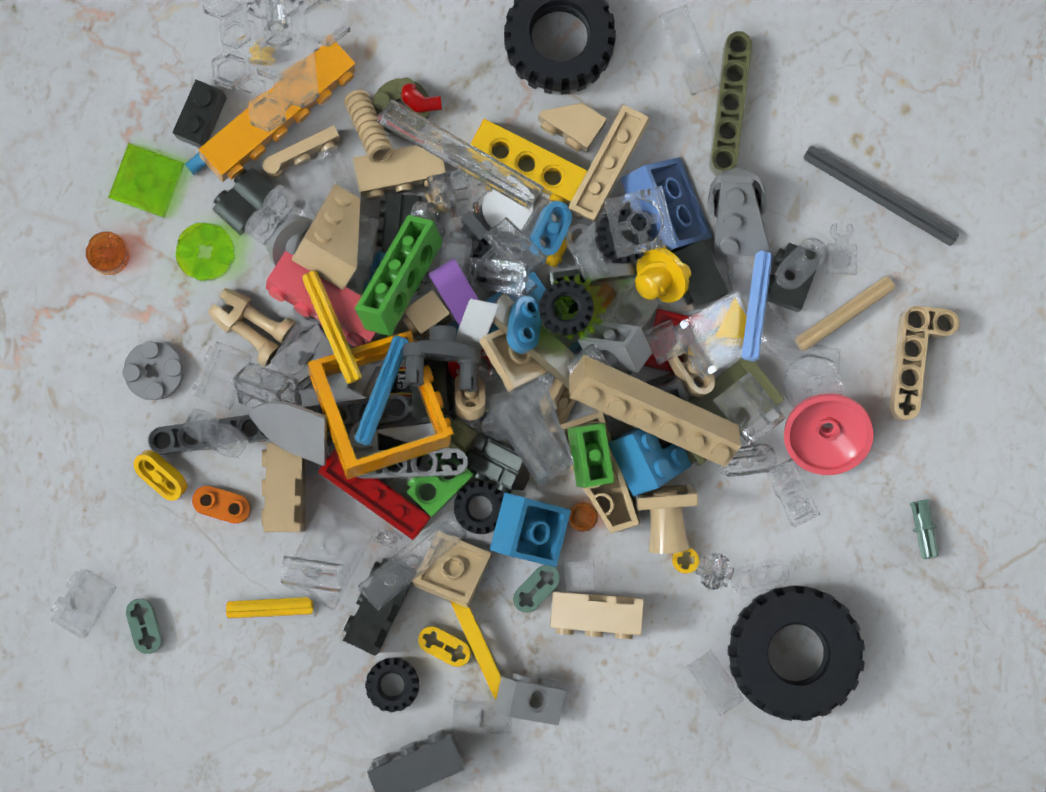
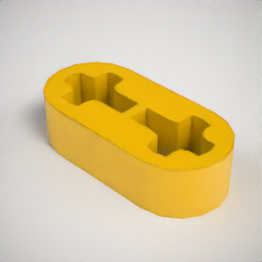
M428 626L419 633L418 644L422 650L454 667H461L469 661L471 651L468 644L463 640L435 626ZM432 631L436 632L437 640L444 643L443 647L441 648L436 644L427 647L425 645L427 640L423 638L424 634L430 635ZM448 645L456 649L460 645L464 647L462 652L466 657L453 661L451 659L453 654L445 650Z

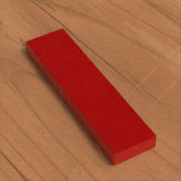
M336 449L327 458L326 465L322 466L318 471L320 475L413 541H415L431 518V516L379 479H363L358 476L347 479Z

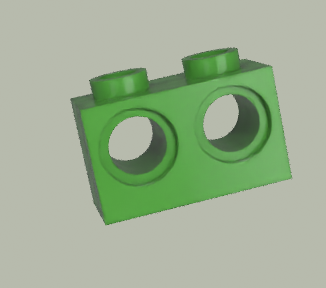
M442 454L436 455L439 462L437 472H440L441 465L445 463H453L456 467L462 464L454 455H452L451 460H442ZM431 459V460L428 462V464L431 466V467L428 469V471H429V470L432 468V466H433V459ZM466 469L463 474L455 476L450 480L443 477L412 478L407 483L411 487L407 493L431 517H434L473 477V474ZM425 484H432L436 488V496L430 501H425L420 496V488Z

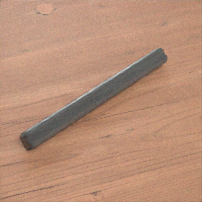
M810 146L806 151L804 160L943 243L951 246L956 242L959 236L957 230L817 147Z

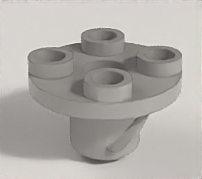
M297 214L290 215L277 228L273 236L268 239L266 250L269 252L270 259L275 266L285 251L292 255L295 254L313 222L312 219L298 216Z

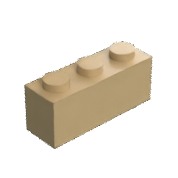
M439 140L393 149L392 156L381 163L371 162L368 155L353 158L360 194L362 197L367 196L368 199L381 198L385 196L384 192L396 190V193L410 192L413 190V186L424 184L426 188L439 186L442 184L441 180L447 179Z

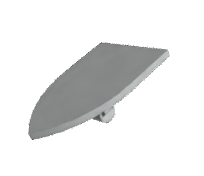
M283 401L262 403L248 413L260 431L277 446L322 466L326 465L327 416Z

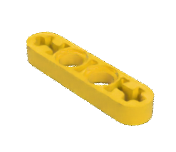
M450 601L496 700L501 674L470 607L466 608Z

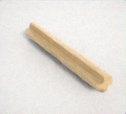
M884 276L797 336L795 339L797 346L802 351L808 350L892 292L895 288L892 280L888 276Z

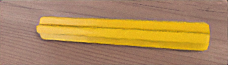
M308 272L303 275L302 280L345 381L348 384L357 382L361 379L360 370L318 272Z

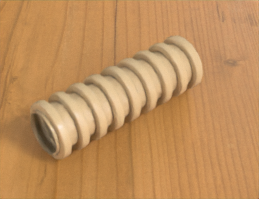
M365 90L350 92L344 99V105L347 108L348 114H350V118L369 160L373 163L386 161L392 156L393 147L387 138L383 125H381L369 94Z

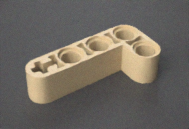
M913 306L900 315L889 404L890 414L895 420L908 421L919 414L928 337L945 338L954 334L960 324L955 312L948 309ZM910 313H915L920 317L921 324L919 328H914L908 323ZM939 317H946L949 320L950 328L948 331H942L937 326ZM907 342H912L917 346L918 352L915 357H910L906 354L904 347ZM904 371H910L914 375L915 381L912 386H906L902 382L901 376ZM900 391H901V392H911V391H913V395H912V394L909 395V396H906V394H901V395H900L899 392H900ZM906 396V405L911 407V411L904 414V411L899 409V404L905 402Z

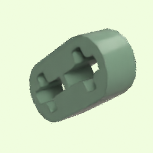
M542 565L537 568L514 593L513 602L515 607L525 613L535 610L559 584L560 575L558 570L548 565ZM542 570L546 573L550 570L553 571L552 579L554 583L551 586L546 583L539 589L536 586L541 580L539 573ZM534 588L537 591L532 597L534 604L531 607L527 604L523 607L520 606L521 598L519 594L521 592L528 594Z
M142 598L131 601L126 608V617L134 645L141 653H154L161 647L163 642L155 609L149 600ZM140 603L142 608L146 607L148 613L143 615L144 625H142L139 616L134 617L133 611L137 609L136 604ZM145 627L149 636H155L156 641L152 643L151 649H149L148 645L141 644V639L145 638L143 630Z

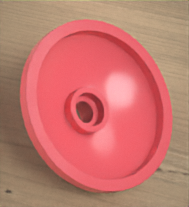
M826 393L805 399L791 411L784 427V443L790 457L801 468L819 475H836L853 469L865 459L873 443V426L867 411L855 400L840 394ZM831 423L832 426L830 428L823 427V424Z

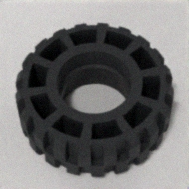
M804 586L777 587L755 597L752 600L753 602L746 608L744 607L738 615L739 618L736 624L732 626L730 645H728L729 668L742 694L765 713L788 721H809L818 716L824 717L832 713L831 710L838 705L842 706L848 700L847 696L849 693L857 688L860 682L857 679L860 671L864 670L865 661L862 660L865 644L859 633L861 629L857 621L850 615L848 608L834 599L832 595ZM789 625H803L810 628L818 635L823 646V660L819 669L811 677L801 681H791L782 678L774 671L769 662L768 648L771 639L780 629Z

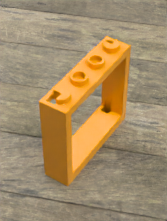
M411 330L351 348V352L359 367L385 359L394 336L404 337L408 340V343L418 340L414 341ZM332 354L308 362V374L323 415L327 416V426L347 479L450 446V438L454 434L451 428V421L449 417L444 418L441 409L444 408L442 397L439 391L434 392L431 382L434 381L429 365H425L424 385L417 387L435 435L356 460L326 378L327 376L342 372L337 359Z

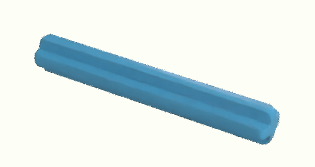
M394 336L355 435V441L359 444L369 446L372 442L403 361V345L408 343V340L404 337Z

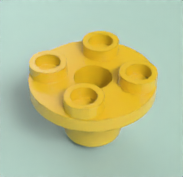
M661 244L643 252L645 255L637 261V276L635 278L637 292L645 299L653 300L656 298L667 303L675 302L682 298L689 287V278L691 277L689 266L682 263L674 253Z

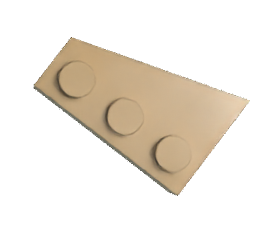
M334 184L291 259L309 271H317L320 277L344 290L357 269L360 198Z
M267 443V450H262V467H266V479H262V497H265L264 509H262L263 532H305V459L285 451L275 443Z
M552 591L550 628H556V634L573 635L574 630H584L585 636L603 637V632L615 633V638L632 639L633 635H641L644 599Z

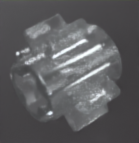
M712 553L708 557L702 556L701 563L698 564L695 574L702 576L701 584L706 588L716 590L722 586H728L729 580H732L735 568L728 566L729 559L723 554Z

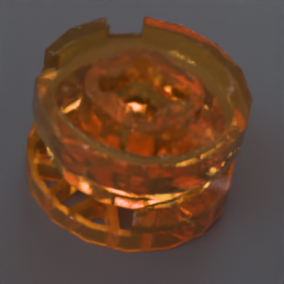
M100 232L89 240L86 248V258L88 263L97 272L104 275H115L127 266L129 249L127 244L117 234Z

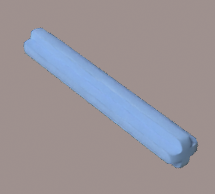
M763 250L755 254L741 355L742 359L750 362L758 360L760 355L773 259L772 253Z

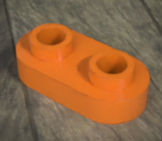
M202 486L194 492L192 497L193 507L198 513L232 524L246 521L251 513V505L247 498L216 487ZM205 495H209L212 498L209 506H204L202 503V498ZM234 503L240 506V511L236 515L230 512V506Z

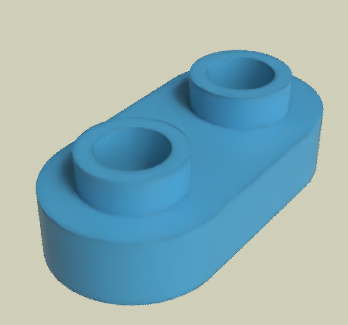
M554 201L542 209L529 239L530 248L537 256L548 257L559 250L572 222V212L568 205L561 201ZM551 214L556 216V222L552 220ZM540 238L545 241V247L541 245Z
M522 296L512 304L507 330V342L511 349L517 353L526 354L537 346L541 328L539 302L531 296Z

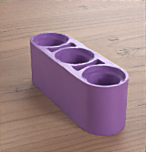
M453 258L428 273L460 326L469 300L479 299Z

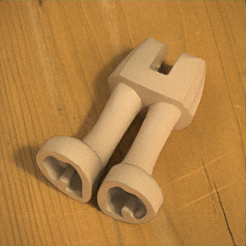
M224 288L219 297L230 307L233 306V310L228 314L227 310L219 308L213 303L208 310V314L226 333L234 331L250 342L259 353L257 357L258 363L267 367L272 363L270 360L280 353L281 347L264 338L248 326L243 319L246 318L272 335L282 345L288 342L297 323L291 318H286L282 322L274 321L251 305V298L240 292Z

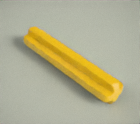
M311 597L228 601L226 603V616L229 619L311 615L314 611L313 599Z

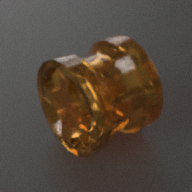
M581 502L570 509L569 523L572 528L581 532L594 528L598 520V514L594 506Z

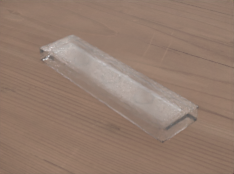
M448 512L444 513L358 585V590L379 610L467 535V532Z

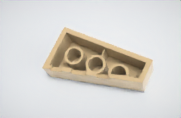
M601 411L546 429L573 473L574 469L567 428L591 423H605L607 440L610 442L614 437L607 416ZM609 447L614 483L587 488L583 487L610 533H614L642 523L633 495Z

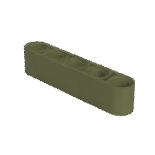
M742 31L731 33L723 47L709 158V168L717 176L728 169L735 168L738 161L752 49L750 36ZM734 41L741 42L745 47V51L742 53L732 51L730 43ZM737 70L741 75V80L737 82L730 81L726 72ZM726 98L734 99L738 104V108L731 111L727 110L723 105V100ZM725 126L730 127L734 131V137L724 139L720 135L719 129ZM719 155L727 156L731 161V166L727 168L719 167L716 163V157Z

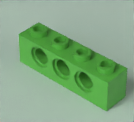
M412 215L406 217L355 307V311L365 330L388 336L392 335L443 243L433 220Z

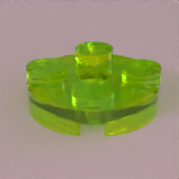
M204 222L192 224L179 235L177 240L175 257L179 267L186 275L198 281H213L222 277L229 271L235 260L234 243L230 235L218 225ZM201 245L205 247L212 246L213 250L210 252L211 257L209 259L205 257L200 259L198 257V254L201 252L199 249Z

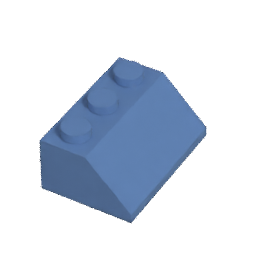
M681 157L644 165L620 178L633 212L640 213L639 216L641 218L645 217L647 220L645 222L646 226L651 227V231H648L649 236H652V241L648 242L649 248L661 244L674 253L702 239L706 241L713 238Z

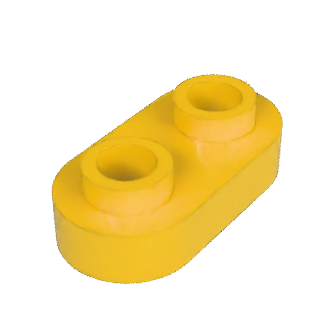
M145 450L135 458L133 465L137 475L163 498L175 501L186 492L187 482L184 476L157 452Z

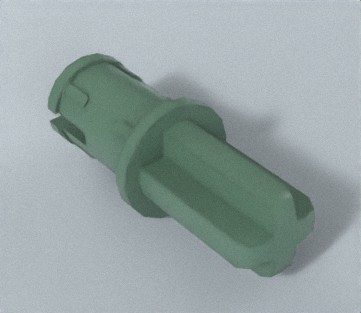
M929 499L911 502L910 506L915 523L913 532L917 533L921 557L923 559L936 558L939 552L934 529L937 527L932 522Z

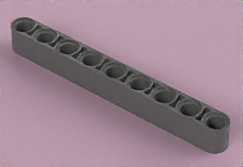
M399 394L389 395L378 424L383 425L405 421L410 415L408 400ZM370 398L336 402L337 408L344 409L347 414V418L343 422L344 427L346 423L355 425L357 422H361L360 411L364 405L368 404ZM400 400L404 402L405 411L402 415L393 416L390 414L389 407L393 401ZM320 405L304 407L323 415ZM249 415L158 427L150 433L148 443L153 451L168 455L268 441L270 439L260 429L255 436L248 437L244 432V426L247 422L252 421ZM220 425H226L229 428V436L223 441H219L215 436V430ZM191 429H197L200 433V439L194 445H190L186 440V434ZM162 433H168L171 439L169 446L165 449H160L157 445V438Z

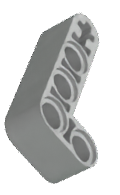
M360 422L353 425L350 430V443L356 460L382 452L379 451L377 429L371 444L365 446L355 441V435ZM444 448L424 454L429 455L433 459V466L429 471L423 472L417 468V460L420 457L418 456L403 461V467L399 472L393 473L387 467L359 475L358 477L363 479L459 476L468 468V458L460 449ZM442 454V460H451L452 455L457 454L458 459L463 460V464L458 465L455 471L452 470L450 465H441L443 471L437 472L439 462L436 455Z

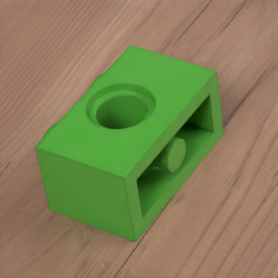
M591 423L568 427L567 432L576 487L587 488L614 483L605 423Z

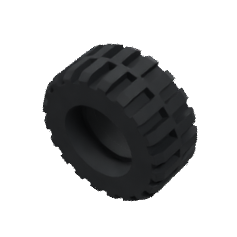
M514 0V5L512 8H509L506 16L504 44L510 66L515 68L516 75L521 80H527L528 86L534 89L540 87L544 89V93L552 94L553 91H561V95L570 94V90L573 89L581 91L586 88L588 83H594L598 80L601 72L605 71L609 65L616 40L615 20L613 13H610L608 10L609 4L606 0ZM553 12H566L576 16L585 25L587 31V43L583 51L575 58L566 61H554L542 56L536 50L532 41L534 25L541 17Z

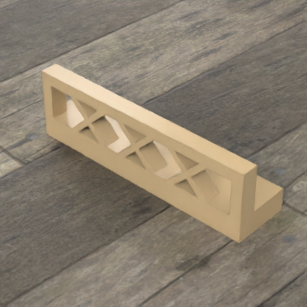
M625 105L622 106L568 207L573 216L579 219L584 217L596 223L650 122L648 116Z

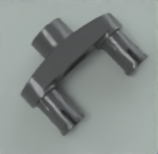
M432 326L429 328V340L403 345V358L406 359L405 385H411V383L412 386L424 385V359L457 362L460 365L459 391H478V366L481 365V351L475 347L456 342L455 327Z

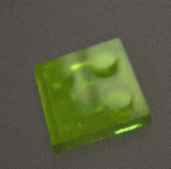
M128 143L108 198L165 219L185 164Z

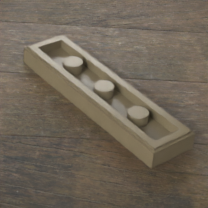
M503 293L494 303L499 304L492 323L507 335L510 310L514 301ZM541 325L538 344L528 354L569 389V375L580 361V358Z

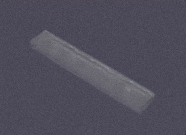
M391 100L378 115L377 123L528 210L542 193L544 188L542 185L394 100Z

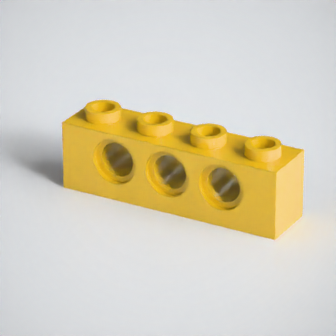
M485 118L468 148V154L472 156L471 161L484 168L490 165L498 169L497 174L507 180L512 181L513 178L524 182L523 187L535 194L541 191L550 196L549 200L551 202L561 201L570 205L587 173V170ZM505 146L509 150V154L503 159H498L492 154L495 147ZM523 159H530L534 162L535 167L530 172H524L518 167L519 162ZM549 172H556L560 175L561 181L557 185H549L544 179L545 175Z

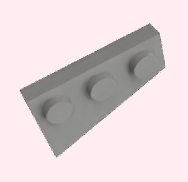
M721 175L713 255L755 257V254L762 250L771 253L752 178L749 176Z

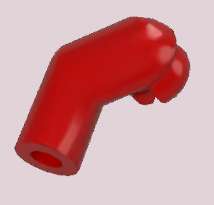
M413 83L405 84L402 87L401 98L414 112L423 113L442 110L441 96L424 97Z

